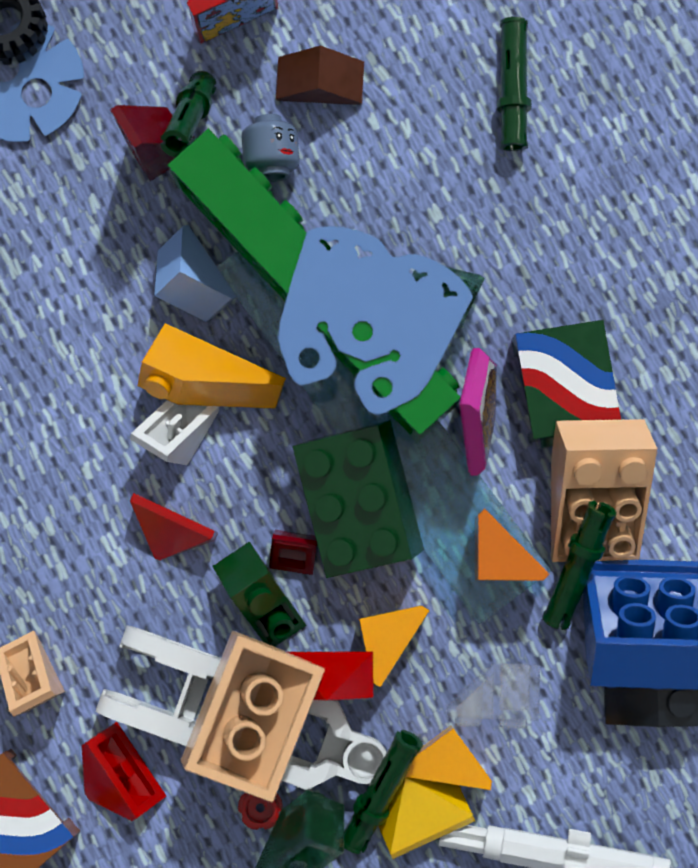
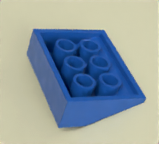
M596 561L583 591L585 649L590 686L698 690V561Z

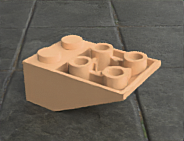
M644 419L556 421L551 455L552 562H566L571 548L568 547L569 540L573 534L578 532L590 501H596L598 504L599 502H604L613 507L617 513L602 546L605 547V552L601 560L598 561L639 560L657 455V446Z

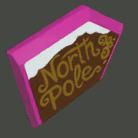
M473 348V351L470 353L460 401L466 459L470 476H478L486 469L496 418L497 365L480 348Z

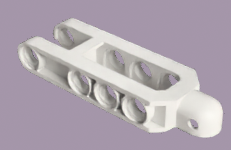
M127 625L119 645L120 648L145 654L154 658V661L188 673L178 704L173 713L124 694L103 689L95 711L112 720L186 746L196 723L194 718L208 679H213L221 658ZM313 700L308 714L319 717L329 724L317 761L311 763L291 755L281 781L305 790L321 784L336 775L356 783L370 784L378 766L386 755L384 746L373 737L353 731L338 700Z

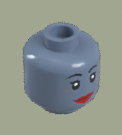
M263 114L257 116L255 123L247 126L242 131L243 163L248 171L256 167L269 182H278L290 178V172L299 166L300 160L297 129L292 124L281 121L280 115Z

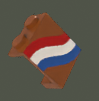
M10 749L0 755V868H39L77 835L80 830L70 818L63 822L12 761L17 755Z

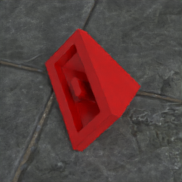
M133 493L130 499L154 558L159 561L215 541L218 532L135 493Z
M373 651L288 652L325 669L313 700L373 698Z
M115 722L81 745L84 792L90 801L130 821H134L166 797V794L118 722Z

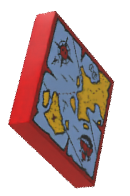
M188 0L187 5L194 31L202 44L277 9L278 0Z

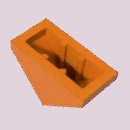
M483 509L475 517V580L544 581L550 575L486 509Z

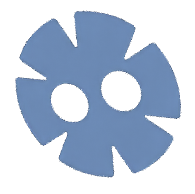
M21 20L11 27V32L19 26ZM48 25V31H42L46 38L43 45L38 42L34 44L38 52L34 56L28 50L23 53L26 61L19 63V72L16 77L7 82H0L1 140L11 142L29 141L30 116L33 117L43 135L47 136L61 127L70 118L80 101L81 92L62 86L59 83L84 77L81 58L75 46L68 38L46 51L55 31V28L51 25ZM32 79H43L51 87V98L42 107H30L22 99V88Z

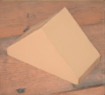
M35 631L0 647V676L9 712L13 717L26 713L65 693Z

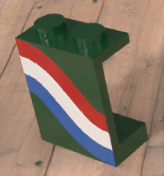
M604 320L528 331L514 335L512 338L514 357L518 356L531 428V432L528 434L529 443L540 441L541 449L553 448L556 421L621 420Z

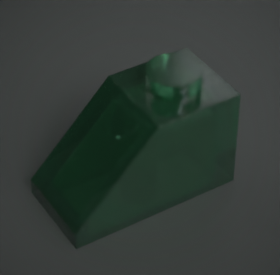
M306 790L281 810L255 868H324L344 853L345 805L326 798L321 793Z

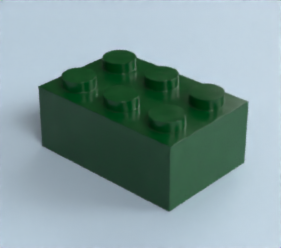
M391 420L308 440L292 446L326 578L411 560L424 551Z

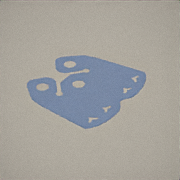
M327 226L307 231L279 326L278 341L288 373L294 382L300 385L317 382L333 374L336 368V359L323 334L317 331V324L321 321L328 324L327 330L340 352L365 362L388 355L390 351L396 350L400 353V358L397 362L390 360L363 369L357 374L355 379V390L367 411L373 414L386 413L418 396L427 385L473 296L460 277L447 267L428 257L418 254L392 257L379 239L354 229ZM320 239L326 242L337 240L339 243L327 251L326 247L319 241ZM358 245L363 252H371L372 256L358 259L355 246ZM409 269H414L419 274L425 272L428 275L416 282ZM442 283H446L449 290L456 292L458 295L444 297ZM360 321L368 322L373 329L371 338L363 342L356 340L352 334L353 326ZM305 348H313L319 353V363L313 368H305L299 362V354ZM386 377L391 381L393 389L390 395L382 398L373 393L372 383L375 379Z

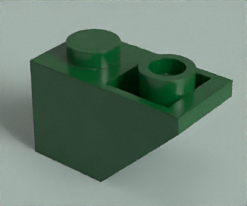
M250 541L212 566L232 601L264 643L276 647L307 626Z

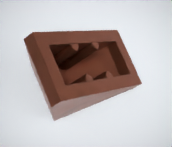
M321 45L278 57L276 101L362 105L364 61Z

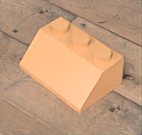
M232 630L182 755L181 762L184 769L273 802L325 669L272 645Z

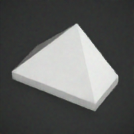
M166 400L131 433L130 440L166 462L188 465L217 416L220 406L177 405Z

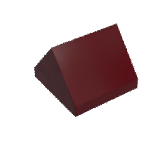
M275 530L272 536L269 568L313 575L317 551L316 536Z

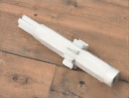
M466 825L440 837L439 846L484 854L483 858L529 868H670V859L590 844V832L569 829L568 839L491 825H488V829Z

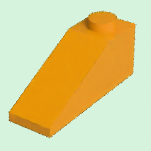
M165 323L142 360L137 386L146 390L155 398L166 399L177 405L275 409L280 400L286 378Z

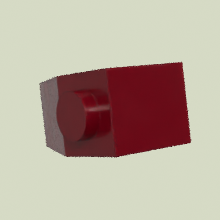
M116 105L110 109L127 146L148 179L152 181L169 170L168 164L176 158L166 154L160 146L161 142H163L160 138L172 117L168 107Z

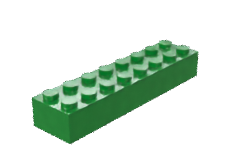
M208 128L168 164L169 170L177 187L286 303L291 281L307 234L301 224L303 218L287 200H284L281 204L276 201L270 191L272 188L271 183L256 167H253L250 171L246 169L244 163L239 158L242 155L240 150L225 134L217 138ZM320 239L319 242L329 251L331 249L329 244L325 240ZM324 321L317 324V331L323 334L332 353L355 378L363 369L390 360L397 362L400 358V353L396 350L390 351L388 355L366 362L340 352L327 330L328 324ZM360 321L353 326L352 334L356 340L363 342L371 338L373 329L368 322ZM441 366L437 371H434L429 382L418 396L393 408L388 413L418 443L457 406L461 398L457 393L460 385ZM379 377L372 383V391L378 397H387L392 392V383L386 377Z

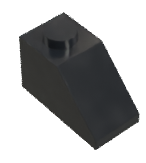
M604 687L605 724L647 727L698 726V690Z

